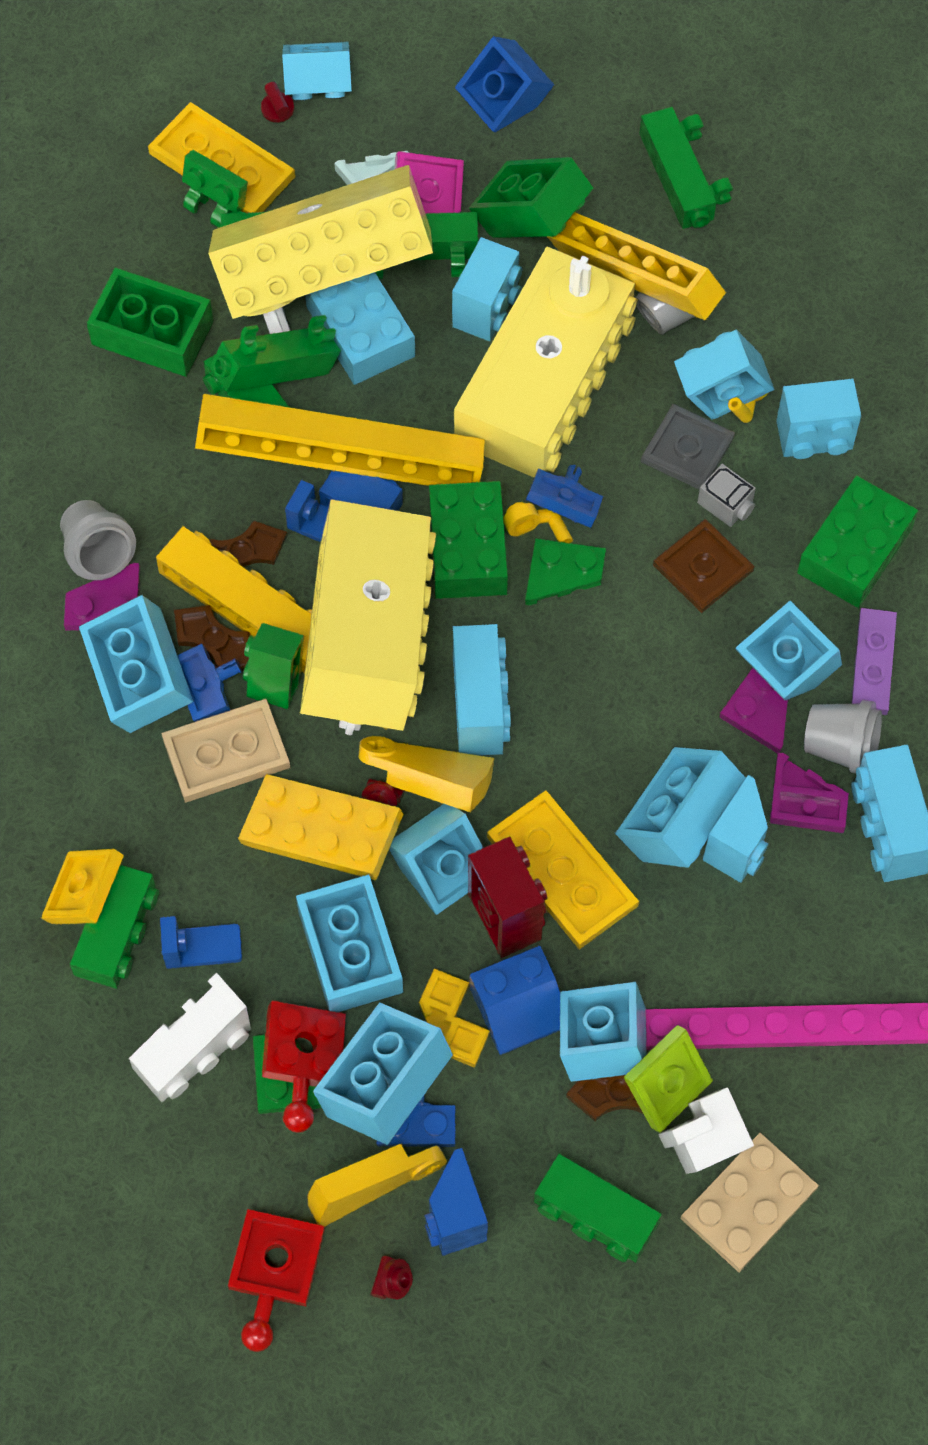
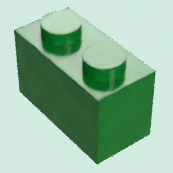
M262 623L256 636H249L244 650V656L249 657L243 673V680L247 681L246 697L259 701L267 699L268 704L285 709L289 708L300 684L304 635Z

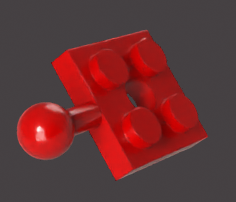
M271 1001L267 1011L262 1077L293 1083L292 1103L283 1112V1122L289 1130L300 1133L308 1130L314 1121V1112L307 1104L309 1086L316 1087L343 1052L346 1014ZM305 1038L309 1040L313 1046V1052L304 1053L296 1047L295 1039Z
M247 1209L228 1289L259 1296L254 1319L246 1323L241 1332L242 1343L248 1350L261 1352L272 1343L273 1330L268 1322L274 1300L307 1306L325 1232L324 1226ZM281 1248L287 1252L288 1260L283 1266L273 1268L266 1263V1255L271 1249Z

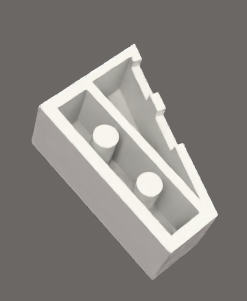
M217 973L208 980L212 988L197 1003L190 998L182 1006L186 1012L169 1027L163 1024L129 1057L133 1070L161 1102L168 1097L175 1099L180 1096L189 1086L187 1081L198 1072L202 1075L209 1072L219 1062L218 1056L228 1048L231 1050L237 1049L249 1037L247 1032L251 1030L247 1007Z

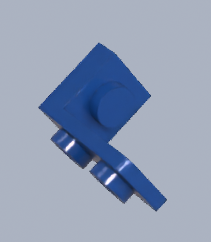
M303 480L300 481L285 508L287 529L321 542L329 507L321 505L315 500L314 485Z
M175 916L160 918L162 955L166 969L242 961L241 934L238 924L179 929Z

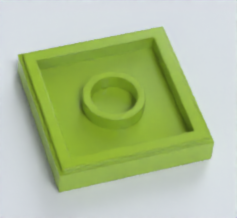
M679 1025L673 1028L624 1076L650 1127L659 1133L713 1082L687 1030Z

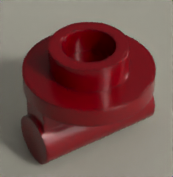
M276 82L267 83L264 87L267 96L261 102L262 115L271 122H284L293 115L294 102L289 95L280 92Z
M369 778L362 792V798L397 807L398 803H401L405 790L393 787L386 782Z
M382 1256L370 1295L384 1300L386 1298L399 1300L405 1297L413 1282L409 1264L403 1259Z

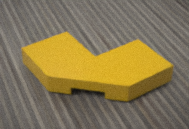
M434 969L419 1001L421 1011L427 1023L441 1028L453 1054L451 1058L475 1068L490 1030L456 1017L469 988V982Z

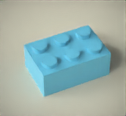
M375 272L305 295L306 307L312 317L325 315L327 319L323 326L326 329L334 328L336 330L333 340L341 350L337 358L354 385L415 357V336Z
M141 595L79 626L112 723L132 733L193 702L162 610L149 599Z
M497 624L453 626V667L458 750L460 753L472 755L503 754V742H510L511 719L510 705H508L507 698L508 674L505 671L506 644L505 637L498 638Z
M908 745L864 753L860 767L856 768L855 782L851 783V789L855 803L862 804L864 815L861 816V826L864 836L866 838L871 837L874 850H871V861L875 872L881 871L884 882L927 874L928 811Z
M674 747L615 834L643 862L689 868L691 863L698 858L701 848L708 839L709 833L746 777L722 751Z
M369 875L296 896L299 916L329 1011L341 1012L403 993V978Z
M379 1002L313 1090V1093L328 1118L388 1145L453 1054L441 1028Z

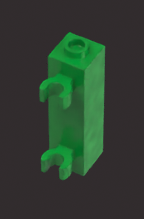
M673 107L641 115L639 135L682 229L692 226L693 228H701L714 220L716 204L721 205L731 201L732 198L729 192L733 191V187L729 178H721L711 185H708L689 144V141L702 137L699 128L703 127V122L699 114L690 115L679 122Z
M477 212L425 213L431 229L433 253L413 260L451 259V277H460L465 268V259H470L478 244ZM383 270L375 272L379 279H383Z
M321 315L312 317L308 328L256 336L259 330L257 325L244 327L241 331L240 339L222 341L210 366L228 392L327 375L330 373L341 350L333 340L336 330L334 328L326 329L323 325L327 317Z

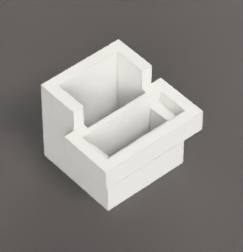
M728 1087L689 1103L688 1105L694 1118L658 1134L665 1148L674 1146L686 1174L698 1172L754 1146Z

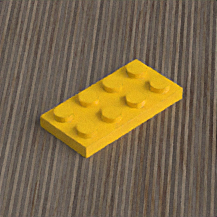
M191 102L148 145L150 155L182 176L185 156L190 151L195 150L248 181L245 207L241 210L245 213L263 212L295 178V169Z
M266 774L238 839L241 844L255 849L361 877L369 875L370 879L377 880L403 813L398 807Z
M546 790L487 832V838L492 844L510 836L516 847H523L530 862V867L527 869L532 879L538 878L547 893L548 899L544 903L546 910L579 950L639 905V900Z

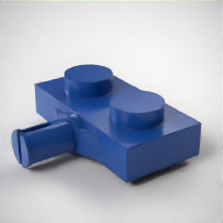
M570 465L567 468L565 477L556 476L538 468L526 500L591 528L596 519L603 496L586 489L578 483L582 474L581 468L578 466L573 474L576 465Z
M203 644L177 655L193 702L187 705L193 721L197 722L230 711L231 709L224 694L223 681L238 673H242L237 659L234 658L232 661L216 667L212 663L208 651Z
M423 1096L389 1144L386 1145L377 1141V1146H396L401 1144L405 1147H455V1105H432L424 1102Z

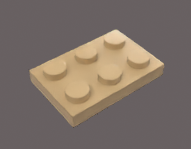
M267 699L161 733L185 803L265 777L266 774L271 775L290 768V762Z
M761 1133L752 1140L754 1146L742 1151L681 1215V1220L739 1273L819 1187L815 1181Z

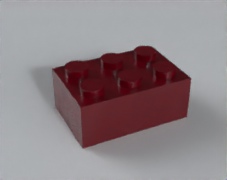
M510 836L468 855V896L500 958L542 940V928L545 926L543 916L546 913L544 903L548 899L541 881L538 878L533 880L527 869L530 867V862L522 846L516 847Z

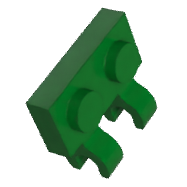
M195 150L190 151L185 156L182 182L189 185L190 189L184 198L183 207L195 214L197 213L199 202L206 204L209 198L216 201L217 206L211 215L210 223L220 228L221 214L238 213V211L245 207L248 181Z

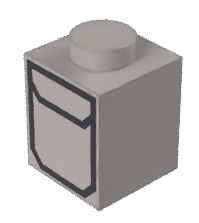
M721 464L700 487L697 503L729 527H732L738 519L744 521L755 507L753 499L756 488L724 464Z

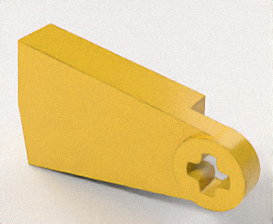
M381 736L363 738L360 741L358 755L363 763L388 771L386 783L467 812H471L485 797L491 783L494 758L397 743Z
M399 1144L315 1180L308 1193L307 1205L317 1224L325 1227L412 1179L414 1181L420 1180L436 1172L447 1163V1159L439 1146L428 1148L408 1157L402 1145Z

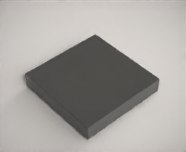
M672 404L641 456V462L700 490L703 483L717 469L735 437V432Z

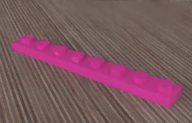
M928 1003L646 1009V1050H652L677 1025L687 1030L696 1049L928 1043Z

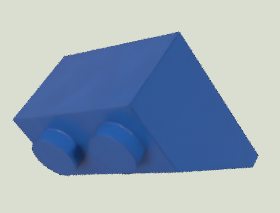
M493 36L455 86V89L493 132H497L537 108L554 84L515 40Z
M541 946L470 974V991L488 1030H490V1035L499 1055L560 1031V991Z
M462 1148L454 1150L429 1199V1213L424 1215L426 1221L425 1229L431 1247L439 1245L442 1256L487 1241L488 1222Z

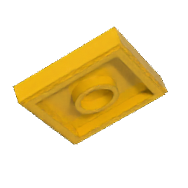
M115 849L69 851L43 911L42 919L51 924L97 923L124 855Z

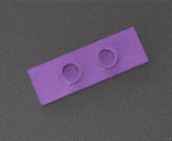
M861 608L851 704L861 703L862 700L874 701L876 709L881 710L882 715H887L889 711L897 612Z

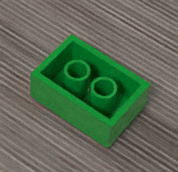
M572 157L506 161L469 209L471 212H477V220L489 236L493 238L554 237L565 229L566 222L572 214L584 205L585 198L592 191L593 186Z
M114 268L87 321V328L91 345L187 377L214 320L210 299Z
M856 475L802 553L797 574L859 609L913 529L918 510Z
M501 482L429 485L431 532L436 533L433 549L435 599L507 595L508 575Z

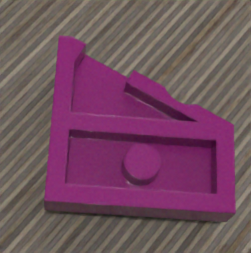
M132 563L126 566L113 577L104 580H94L67 592L65 595L64 613L65 631L80 630L79 626L139 597V563Z
M752 668L720 712L719 718L778 754L782 751L788 700H784Z
M778 753L769 823L844 833L849 793L834 784L826 783L820 775L810 769L806 772L788 761L789 756L786 754Z

